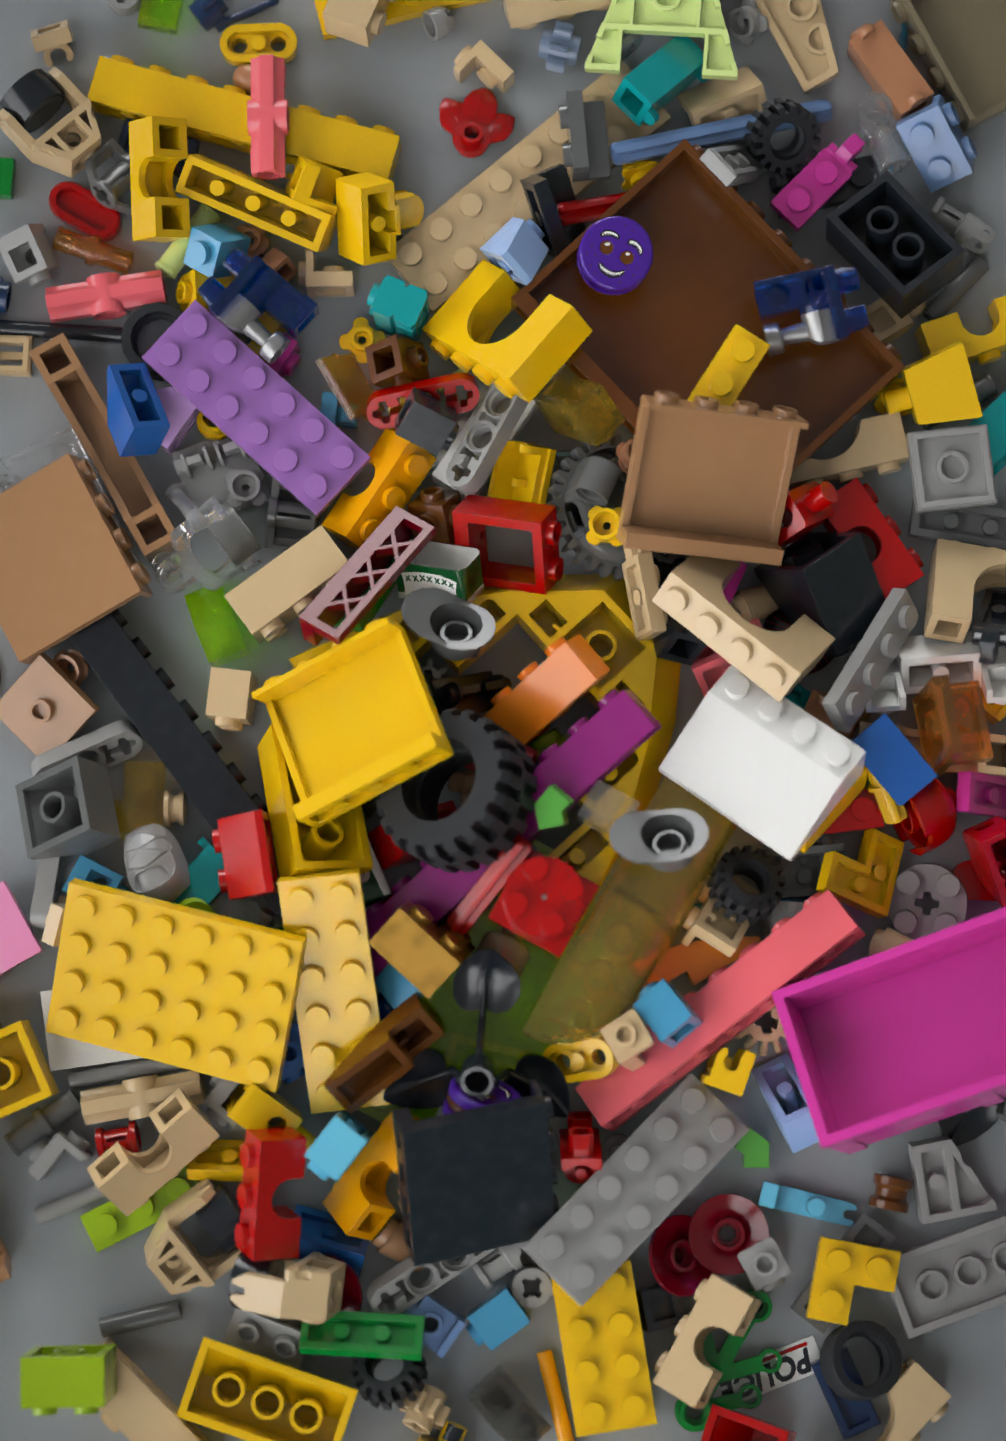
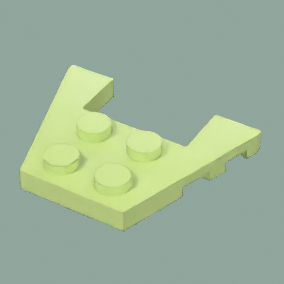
M611 0L607 14L596 35L595 43L585 61V72L620 74L623 34L698 37L705 39L702 79L737 81L738 69L732 53L720 0Z

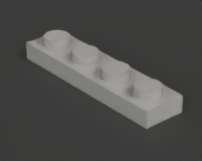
M892 588L824 698L822 705L836 731H851L875 689L880 685L892 661L898 655L909 633L915 627L919 614L907 589Z

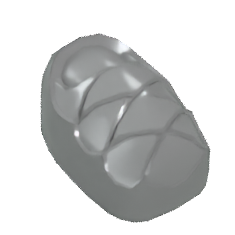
M152 823L140 826L125 836V867L129 884L134 893L172 902L190 886V873L186 859L177 839L168 829L159 824Z

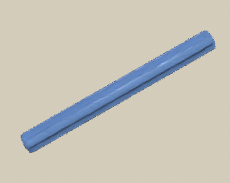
M823 98L800 103L816 117L817 124L828 122L832 119V105L827 99ZM751 114L614 142L610 145L611 160L615 165L620 166L666 156L684 139L692 146L697 144L702 148L745 139V134H751V131L746 128L747 122L755 123L756 118ZM783 123L773 133L795 129V127L791 123Z

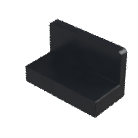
M557 164L520 180L533 220L545 234L541 240L549 248L547 254L553 257L558 256L586 230L584 222L562 225L556 207L557 204L576 200L567 169L564 168L563 164Z

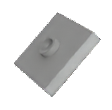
M987 424L909 432L906 435L916 513L995 505L997 503Z

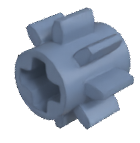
M556 21L553 30L544 28L538 57L547 59L545 69L563 73L566 64L576 66L582 37L573 35L575 25Z

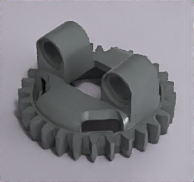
M620 434L612 437L610 444L606 436L602 435L597 438L596 444L589 439L583 443L582 449L577 446L570 451L571 458L566 457L559 463L563 470H557L551 476L558 484H553L547 490L548 493L554 495L557 499L546 504L556 506L557 521L561 523L562 527L561 538L564 537L567 541L561 552L573 549L576 554L572 563L576 564L585 559L587 561L585 572H591L599 566L600 578L609 576L612 571L614 580L624 578L621 565L626 561L623 545L614 547L611 543H600L594 546L587 541L586 534L589 531L590 518L588 513L590 509L594 506L602 508L606 506L618 479L626 482L627 474L618 467V457L615 454L617 446L623 442ZM572 502L578 507L585 526L584 535L578 539L574 535V532L579 529L575 523L572 511L565 512V506ZM605 523L603 528L605 530L610 529V523ZM652 551L654 564L658 566L661 561L665 562L664 556H671L674 553Z

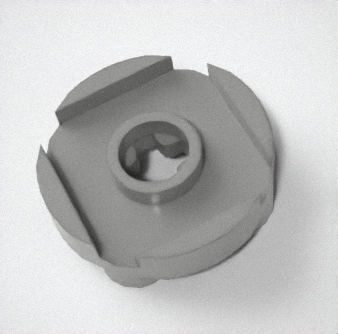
M936 863L915 864L901 872L896 878L888 914L898 932L916 940L962 923L968 908L967 892L959 878L947 867ZM924 892H931L932 899L939 901V908H932L930 914L923 913L922 907L916 906V899L923 898Z

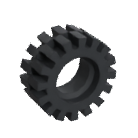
M774 98V105L766 101L761 104L765 111L760 113L755 109L751 114L756 118L755 123L747 122L746 128L751 131V134H745V141L749 144L746 148L753 158L769 172L774 174L775 171L779 175H786V170H788L791 174L799 172L798 164L803 168L809 164L805 159L808 155L813 158L817 155L818 152L812 147L813 145H821V138L816 135L821 133L820 125L816 123V117L809 110L792 99L786 98V101L781 98ZM783 123L793 124L795 136L790 145L782 150L773 149L770 139L774 130Z
M744 845L741 851L738 846L733 847L730 852L726 851L712 870L707 882V887H711L708 892L709 898H717L713 906L717 911L724 907L726 912L723 916L727 919H730L732 914L737 915L736 923L743 924L746 918H748L749 924H755L758 919L763 921L775 909L786 888H783L786 884V876H779L783 871L780 864L773 866L772 863L776 858L771 854L767 859L762 856L764 850L759 847L754 853L751 852V845ZM734 875H744L752 879L757 884L760 894L752 895L741 890L734 881Z
M424 1356L422 1361L402 1360V1371L395 1378L387 1381H380L374 1376L376 1366L384 1359L350 1357L353 1362L352 1365H349L350 1373L353 1376L352 1379L357 1389H359L358 1391L366 1402L369 1400L371 1406L378 1408L381 1403L384 1410H391L392 1402L396 1403L398 1409L405 1406L402 1399L408 1397L413 1402L417 1398L414 1390L417 1389L422 1392L425 1387L422 1379H427L428 1372L425 1368L427 1364Z

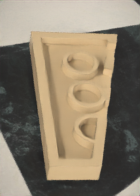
M755 0L761 15L767 17L769 22L768 28L805 95L840 76L820 0Z

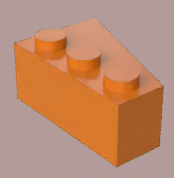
M580 633L568 641L561 636L544 651L548 658L540 665L534 661L519 673L517 677L521 683L513 690L508 685L490 700L494 707L484 717H487L511 733L524 746L544 734L550 728L549 725L569 711L570 706L587 694L611 671Z

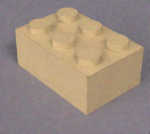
M320 525L229 591L224 597L259 644L265 639L268 643H271L288 630L285 625L295 617L300 616L348 560L323 526Z

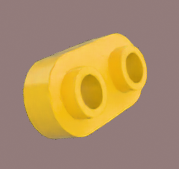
M283 23L235 24L225 29L222 33L220 49L224 59L236 67L242 64H251V58H256L259 55H274L284 58L285 64L295 58L298 51V42L293 29ZM277 42H282L286 45L284 50L280 52L274 51L272 46ZM240 43L247 45V49L243 53L235 52L234 47Z
M603 1036L560 1041L550 1045L543 1052V1056L554 1061L561 1069L566 1083L600 1079L612 1074L619 1066L617 1059ZM599 1049L602 1050L606 1056L605 1062H603L598 1056ZM563 1055L569 1058V1067L564 1064Z

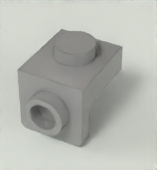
M213 1076L209 1084L214 1089L203 1101L210 1107L206 1113L223 1127L228 1123L235 1127L238 1123L227 1116L224 1102L240 1083Z
M62 1130L57 1132L49 1143L43 1139L29 1156L33 1164L27 1172L38 1181H41L50 1174L67 1151L83 1164L90 1161L94 1154L87 1149L90 1143L82 1135L74 1130H71L69 1133Z
M772 1237L761 1240L737 1255L745 1275L755 1291L763 1289L764 1292L770 1291L784 1283V1276L791 1273L788 1264Z

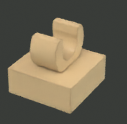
M68 20L31 31L34 49L36 53L43 51L44 61L48 67L54 66L51 52L57 48L64 50L68 61L73 60V49L69 42H73V34Z

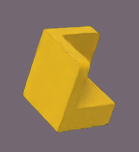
M299 155L285 192L294 201L336 215L338 207L333 203L336 194L335 178L342 177V172Z

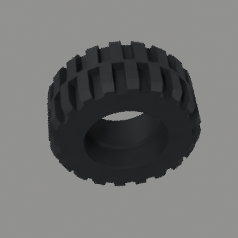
M447 709L442 711V715L439 713L438 715L454 755L379 794L381 799L376 800L378 815L383 817L381 825L385 833L391 836L392 842L400 849L435 869L439 868L450 873H457L462 870L467 873L478 870L480 863L488 866L497 861L500 852L504 851L507 853L516 844L513 840L518 833L523 835L528 826V823L525 822L528 813L533 814L534 804L536 803V800L532 798V793L537 792V777L531 774L535 772L532 757L526 753V747L521 741L512 736L511 733L475 711ZM475 762V782L468 799L455 813L439 820L438 801L444 785L457 770Z

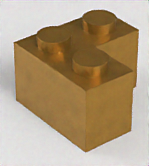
M408 900L368 943L429 999L476 947L470 943L472 939L468 932L464 935L454 932L447 923V920L438 928L433 923V916L426 908L418 903L413 905Z

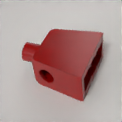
M813 481L788 491L782 519L784 527L781 526L778 539L780 547L797 541L834 516V510L831 505L838 500V494L831 483L823 481L819 484Z
M994 816L965 829L962 832V836L979 881L1004 908L1006 907V876L1003 874L1006 873V819Z

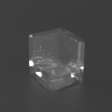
M597 780L576 819L609 837L610 828L615 820L626 813L636 812L640 802Z

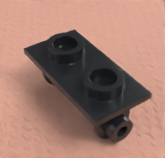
M492 671L429 681L440 715H442V711L447 709H459L460 711L468 709L477 713L490 711L494 707L490 700L508 685L512 688V683L508 677H504L502 674L493 675Z

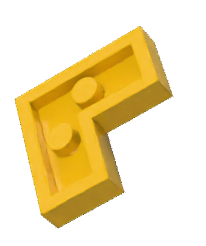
M874 828L864 830L857 861L836 851L824 853L816 890L824 893L829 889L841 902L876 918L888 917L905 843Z
M819 1235L805 1316L810 1319L847 1326L854 1285L895 1292L901 1252L899 1250Z

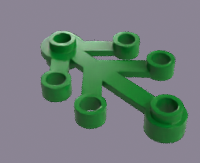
M753 1288L746 1290L751 1295L760 1298L762 1306L756 1312L743 1337L729 1333L718 1354L712 1332L706 1337L703 1345L704 1356L707 1362L723 1372V1375L698 1417H690L687 1414L689 1405L680 1399L677 1400L674 1410L675 1417L679 1425L690 1432L703 1431L712 1404L731 1410L741 1407L754 1409L762 1401L761 1390L756 1384L751 1382L742 1384L735 1393L713 1397L720 1383L763 1371L765 1373H775L781 1368L782 1357L772 1347L761 1349L756 1356L733 1362L754 1323L765 1321L771 1314L772 1302L763 1290L755 1291ZM674 1343L669 1346L667 1351L671 1350ZM768 1353L775 1354L777 1357V1362L772 1367H765L762 1364L764 1355ZM754 1389L757 1392V1397L753 1402L743 1401L742 1394L745 1390Z

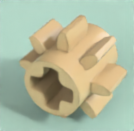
M424 1383L425 1387L422 1392L414 1390L417 1398L411 1402L408 1397H405L403 1399L405 1406L399 1408V1410L406 1413L402 1422L408 1428L420 1434L429 1435L432 1428L441 1431L451 1412V1408L444 1406L447 1395L443 1391Z

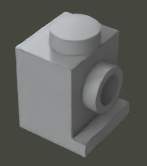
M43 223L26 224L0 237V253L15 284L29 282L31 287L41 285L53 278L50 271L60 267L45 236L44 231L46 229ZM32 252L36 258V264L31 260Z

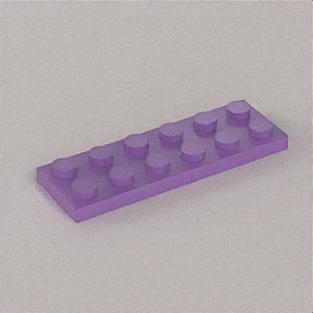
M196 300L191 303L142 356L144 362L316 517H319L371 461V457Z

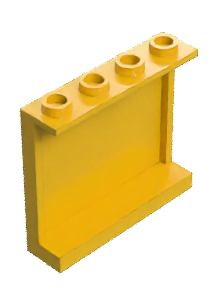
M388 618L377 619L368 623L363 631L351 638H345L339 646L333 643L330 647L331 649L324 653L301 660L297 664V668L284 675H277L267 679L263 684L264 686L251 693L254 699L265 703L299 795L301 802L292 806L297 821L318 828L454 755L406 630Z

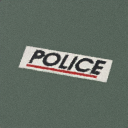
M811 1335L776 1349L782 1357V1366L777 1372L765 1373L763 1371L722 1382L713 1397L735 1393L742 1384L747 1382L756 1384L761 1393L765 1394L814 1374L809 1363L820 1359V1351L814 1336ZM772 1353L764 1355L762 1359V1364L765 1367H772L777 1362L776 1355ZM747 1389L742 1394L743 1401L757 1397V1392L754 1389Z

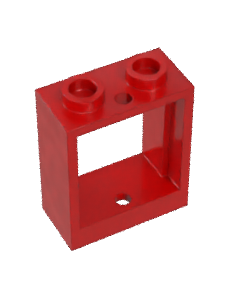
M470 494L452 511L455 545L476 548L480 551L484 586L546 595L554 584L562 578L564 560L559 554L562 527L561 523L557 521L556 506ZM486 525L532 531L534 568L488 561Z

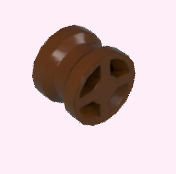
M874 1173L873 1182L876 1188L875 1193L869 1198L868 1205L890 1211L908 1213L907 1193L913 1189L914 1181L897 1176Z

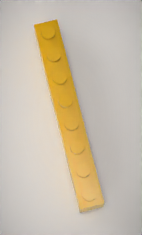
M112 55L111 58L99 56L87 96L91 100L93 112L125 120L126 117L137 120L149 116L187 118V137L250 154L251 136L248 134L247 101L251 100V96L246 95L243 89L232 85H224L223 88L209 85V82L204 78L195 75H187L186 78L171 75L170 70L158 65H149V68L134 65L131 59L120 55ZM299 105L298 108L289 106V136H286V164L295 166L300 155L340 170L342 177L371 172L388 180H393L401 151L400 136L395 135L394 130L382 125H374L373 128L358 125L355 119L344 115H336L335 118L320 115L321 112L318 109L307 105Z

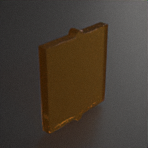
M334 352L329 357H321L315 361L350 421L363 418L369 421L366 412L367 400L374 390L352 354L338 355ZM380 402L379 408L376 411H381L384 414L386 409Z

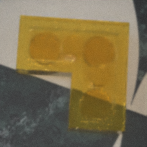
M125 761L123 801L114 800L121 838L117 841H124L126 835L140 826L155 823L164 827L163 798L166 785V766L163 762Z

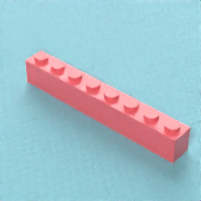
M829 889L824 893L818 892L813 894L803 903L802 907L804 909L794 917H786L777 922L771 929V935L760 943L754 942L745 947L739 954L740 959L728 968L726 966L721 967L713 972L707 979L708 984L698 992L692 991L684 995L683 998L703 1023L673 1049L662 1043L647 1025L646 1027L654 1040V1045L641 1053L646 1061L645 1065L632 1072L619 1064L612 1074L600 1079L586 1080L576 1086L575 1090L600 1126L614 1132L775 1006L772 991L813 977L863 938L866 934L840 900Z

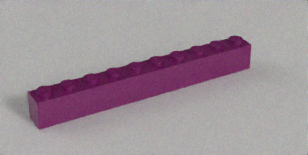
M614 689L598 703L601 710L590 720L584 716L567 731L571 736L560 747L554 743L537 758L541 764L535 768V772L531 773L537 777V792L532 793V798L537 802L551 785L556 784L574 800L573 804L567 809V811L570 810L663 726L631 690H622L619 693ZM534 807L533 814L528 813L525 821L528 823V826L522 835L530 843L534 842L547 830H539ZM421 861L419 865L423 870L414 878L407 875L395 884L390 890L394 896L385 904L378 901L366 910L370 940L408 900L413 905L418 903L426 908L434 918L433 923L438 927L452 914L490 865L486 866L480 863V868L476 871L465 873L461 870L457 873H450L439 868L435 869ZM371 946L376 979L390 963Z

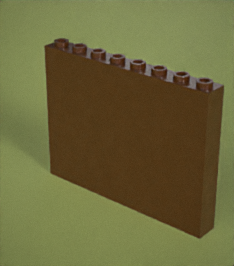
M684 139L595 221L597 222L600 219L611 216L626 217L637 222L648 233L653 245V262L648 274L638 287L626 294L606 295L592 289L583 280L577 266V251L585 232L588 230L587 228L544 267L527 286L525 285L511 298V308L525 322L545 298L551 294L576 309L593 331L564 364L633 436L636 429L641 395L654 396L655 391L662 390L679 394L680 400H687L735 324L765 341L763 325L776 322L779 324L780 329L802 322L801 315L817 310L835 308L842 340L825 345H816L810 341L784 345V353L769 356L767 351L750 380L735 400L755 403L759 405L758 410L773 411L774 406L791 407L798 410L797 415L809 423L808 430L800 429L792 475L898 377L905 366L900 362L902 360L900 353L887 342L883 344L873 334L875 329L863 315L858 314L856 316L846 306L847 300L841 291L832 285L828 287L818 277L820 272L814 263L806 257L801 259L791 249L793 245L787 235L779 229L774 231L764 221L765 215L760 207L753 201L746 202L736 192L738 191L737 185L726 187L699 159L706 151L697 144L692 146Z

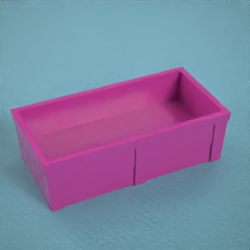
M1006 907L771 992L821 1148H830L850 1155L867 1149L869 1144L982 1105L989 1107L1005 1101Z

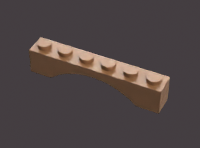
M64 333L29 351L30 356L77 434L146 559L152 563L184 544L182 538L135 456H119L108 428L107 407Z

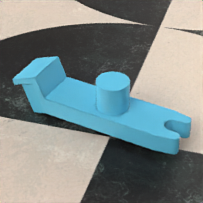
M766 1181L763 1182L758 1205L771 1209L783 1210L851 1226L853 1221L845 1218L844 1212L857 1209L856 1205L845 1200Z

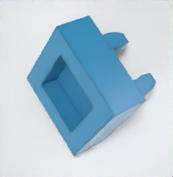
M323 391L320 412L337 427L356 429L359 415L357 408L341 406L339 393Z

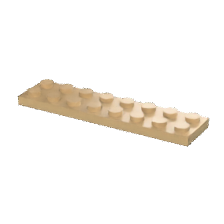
M622 59L620 74L604 73L582 91L583 102H604L609 156L612 143L656 134L671 121L669 113L664 108H661L658 111L659 120L655 124L648 125L644 122L638 127L611 100L623 78L632 71ZM559 110L396 242L397 259L389 260L388 262L408 286L412 284L427 291L429 310L433 315L483 259L490 262L480 248L512 217L524 219L525 221L528 219L534 221L520 180L557 164L564 165L562 144L568 143L567 129H560ZM610 156V166H611V170H612V169H613L614 167H616L617 165H615V164L612 162L611 156ZM566 167L576 198L598 181L572 182L571 167Z

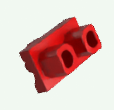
M570 1111L567 1117V1129H559L561 1171H564V1175L573 1183L583 1184L597 1170H602L599 1128H592V1115L590 1111Z

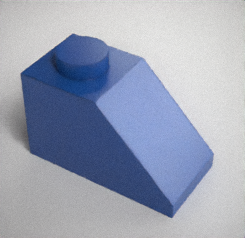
M146 363L113 364L107 368L108 428L120 457L155 455L170 428V423Z

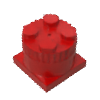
M533 849L522 864H518L516 869L512 870L510 876L507 877L503 891L488 919L560 958L597 892L599 885L576 873L574 868L568 866L566 861H561L559 858H552L551 856L547 857Z

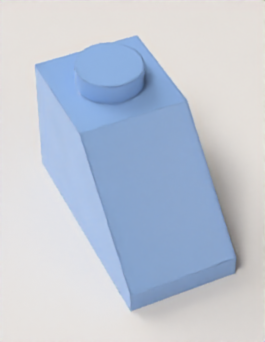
M512 217L480 250L493 265L505 270L513 281L527 286L533 280L549 248L541 240L545 234L531 219L525 221L524 219Z
M785 1053L752 1069V1074L792 1153L794 1154L819 1142L796 1068L788 1054Z

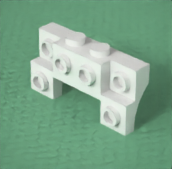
M972 631L967 632L963 644L926 638L923 635L908 636L898 655L894 658L883 676L880 685L875 689L866 704L865 711L866 713L880 715L886 713L887 715L894 711L906 710V694L977 688L982 689L987 704L1006 705V648L999 647L996 663L987 664L979 663L980 645L972 644ZM860 640L855 643V648L857 647Z

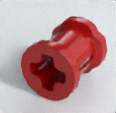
M129 1121L128 1126L104 1130L103 1127L95 1128V1142L99 1157L117 1141L127 1151L133 1153L143 1152L137 1121Z

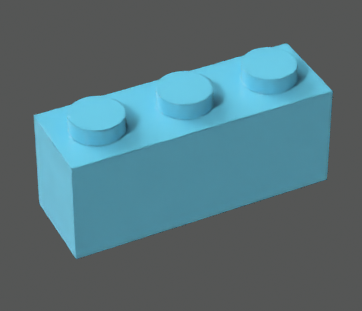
M345 1110L339 1111L304 1154L310 1160L307 1167L324 1181H327L329 1177L337 1181L373 1133Z

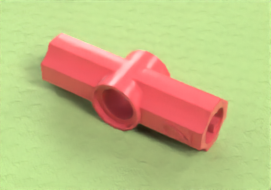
M259 55L256 58H251V100L247 101L248 134L251 136L252 178H259L263 181H273L286 177V136H289L288 100H285L286 66L284 58L274 55Z
M161 269L123 276L115 272L99 273L89 276L85 282L45 288L46 305L52 323L89 317L95 320H112L123 317L127 314V311L137 310L145 304L156 302L168 304L166 286Z

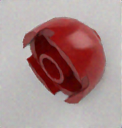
M935 778L904 803L907 818L899 823L892 824L902 842L910 840L915 848L909 850L914 855L921 856L935 850L948 841L955 832L957 823L956 793L952 788H946L941 781Z

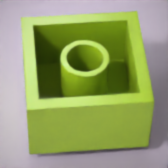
M116 1344L34 1346L20 1357V1409H32L33 1415H54L58 1413V1408H74V1414L79 1415L96 1414L100 1412V1407H105L117 1394Z

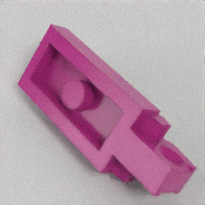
M853 133L839 148L833 142L827 148L824 147L770 202L769 206L798 232L851 179L852 173L858 167L852 160L863 150L862 147L866 143Z

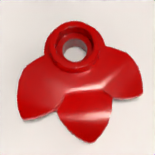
M488 88L473 90L465 97L463 103L450 98H444L440 103L439 121L441 127L452 135L455 149L467 158L481 156L489 148L490 144L505 141L514 129L515 117L509 114L497 113L498 104L496 97ZM468 135H474V136H477V137L471 139V138H468V137H466V136H468Z

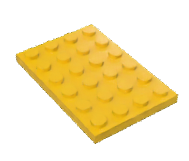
M74 878L68 885L46 1032L245 1085L253 1082L261 1089L276 1093L280 1087L307 937Z

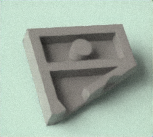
M941 1136L908 1143L918 1218L923 1225L998 1210L994 1199L989 1196L977 1175L961 1156L962 1154L949 1137Z

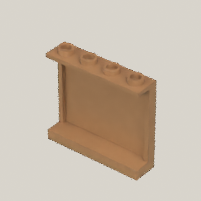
M662 390L655 391L654 396L641 395L616 536L624 548L781 566L784 550L778 545L786 498L800 429L808 430L809 423L797 415L798 410L786 406H774L773 411L758 410L759 405L747 401H734V406L719 405L718 399L708 396L697 395L694 401L680 400L679 394Z
M69 453L0 494V625L21 663L32 664L40 654H43L48 649L136 597L142 595L149 598L153 595L148 586V583L151 582V577L147 569L140 561H135L129 550L133 548L129 535L122 527H117L111 516L115 513L111 501L104 493H99L93 482L97 479L93 467L86 459L82 460Z

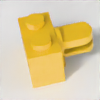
M371 172L335 178L336 206L338 207V255L363 266L397 259L396 235H400L401 230L413 228L420 224L424 215V205L421 198L404 189L395 191L393 181Z

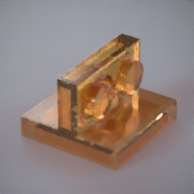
M948 675L932 676L913 699L924 760L937 775H942L950 766L989 762L994 756L979 680L950 683Z

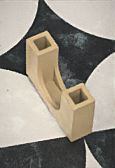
M937 539L929 561L923 637L963 644L972 622L974 594L992 587L1006 588V550L962 543L957 540Z
M691 555L671 571L652 601L775 700L780 702L817 665L836 638L805 614L790 628L780 632L765 630L750 623L731 607L723 593V590L739 569L741 563L735 560Z

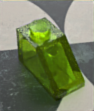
M221 581L184 595L193 625L208 662L212 667H219L250 654L233 609L224 597L226 592Z

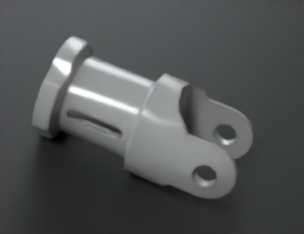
M942 196L939 197L930 212V215L963 249L973 254H984L987 251L988 243H991L995 238L993 228L983 223L981 219L970 212L964 214L946 204L945 198ZM984 231L989 233L988 237L983 235ZM975 244H980L981 249H977Z
M528 1241L499 1247L472 1265L475 1273L488 1291L494 1288V1283L513 1270L520 1271L530 1263L532 1258L522 1249Z

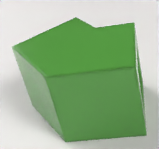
M556 784L551 785L534 804L539 830L569 823L567 809L573 804L574 800Z
M746 1126L750 1130L734 1146L742 1153V1166L744 1168H769V1142L749 1126Z

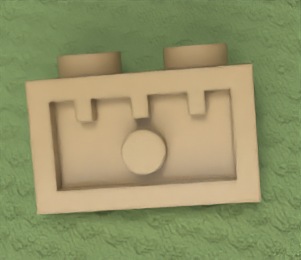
M734 875V881L741 890L752 895L760 894L759 890ZM706 883L697 898L703 902L700 909L694 906L682 924L687 929V932L681 943L688 947L696 936L730 958L736 951L750 924L748 918L745 919L743 924L736 923L737 915L732 914L730 919H727L723 916L726 912L724 907L717 911L713 906L717 898H709L708 892L711 887H707Z

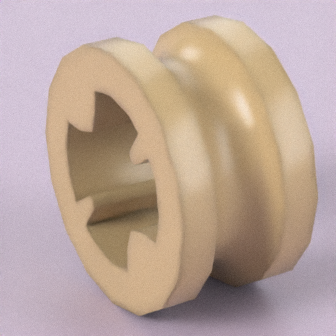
M171 791L164 792L163 816L165 826H171L173 822H178L180 826H186L187 796L185 791H179L178 795L171 794Z

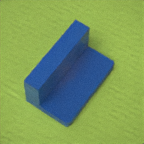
M886 713L851 741L866 751L864 765L898 805L906 803L938 776Z
M296 1204L294 1212L301 1217L299 1258L296 1259L302 1260L314 1251L330 1254L345 1261L354 1270L357 1277L360 1278L370 1240L346 1235L328 1212Z

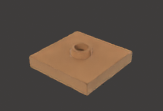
M46 653L40 654L0 699V720L36 756L72 741L100 710L92 699Z

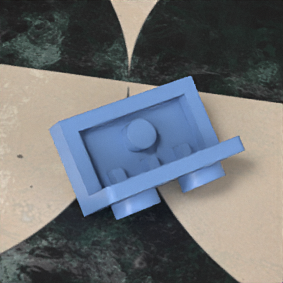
M941 94L933 97L932 104L896 122V128L931 193L973 173L974 158L978 156L970 136L963 137L957 126L960 123V118L956 108L951 101L945 103Z

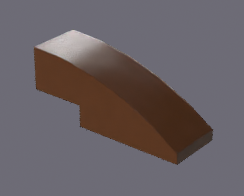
M415 992L379 1022L354 1047L324 1083L325 1088L351 1115L415 1067L413 1058L445 1035L441 1018Z

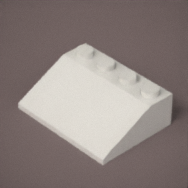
M731 664L708 691L659 766V772L791 862L863 772L866 751L785 697L778 702Z

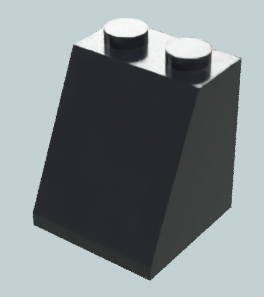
M809 532L783 549L784 554L781 566L760 564L754 568V571L791 625L805 614L836 638L824 654L829 655L831 658H836L852 650L851 645L862 639L886 599L860 533Z

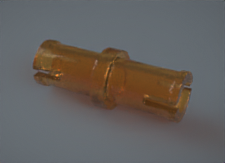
M62 226L58 227V233L55 234L52 250L83 259L84 264L91 267L97 264L120 272L123 275H128L135 252L102 242V237L96 235L90 238L65 229Z

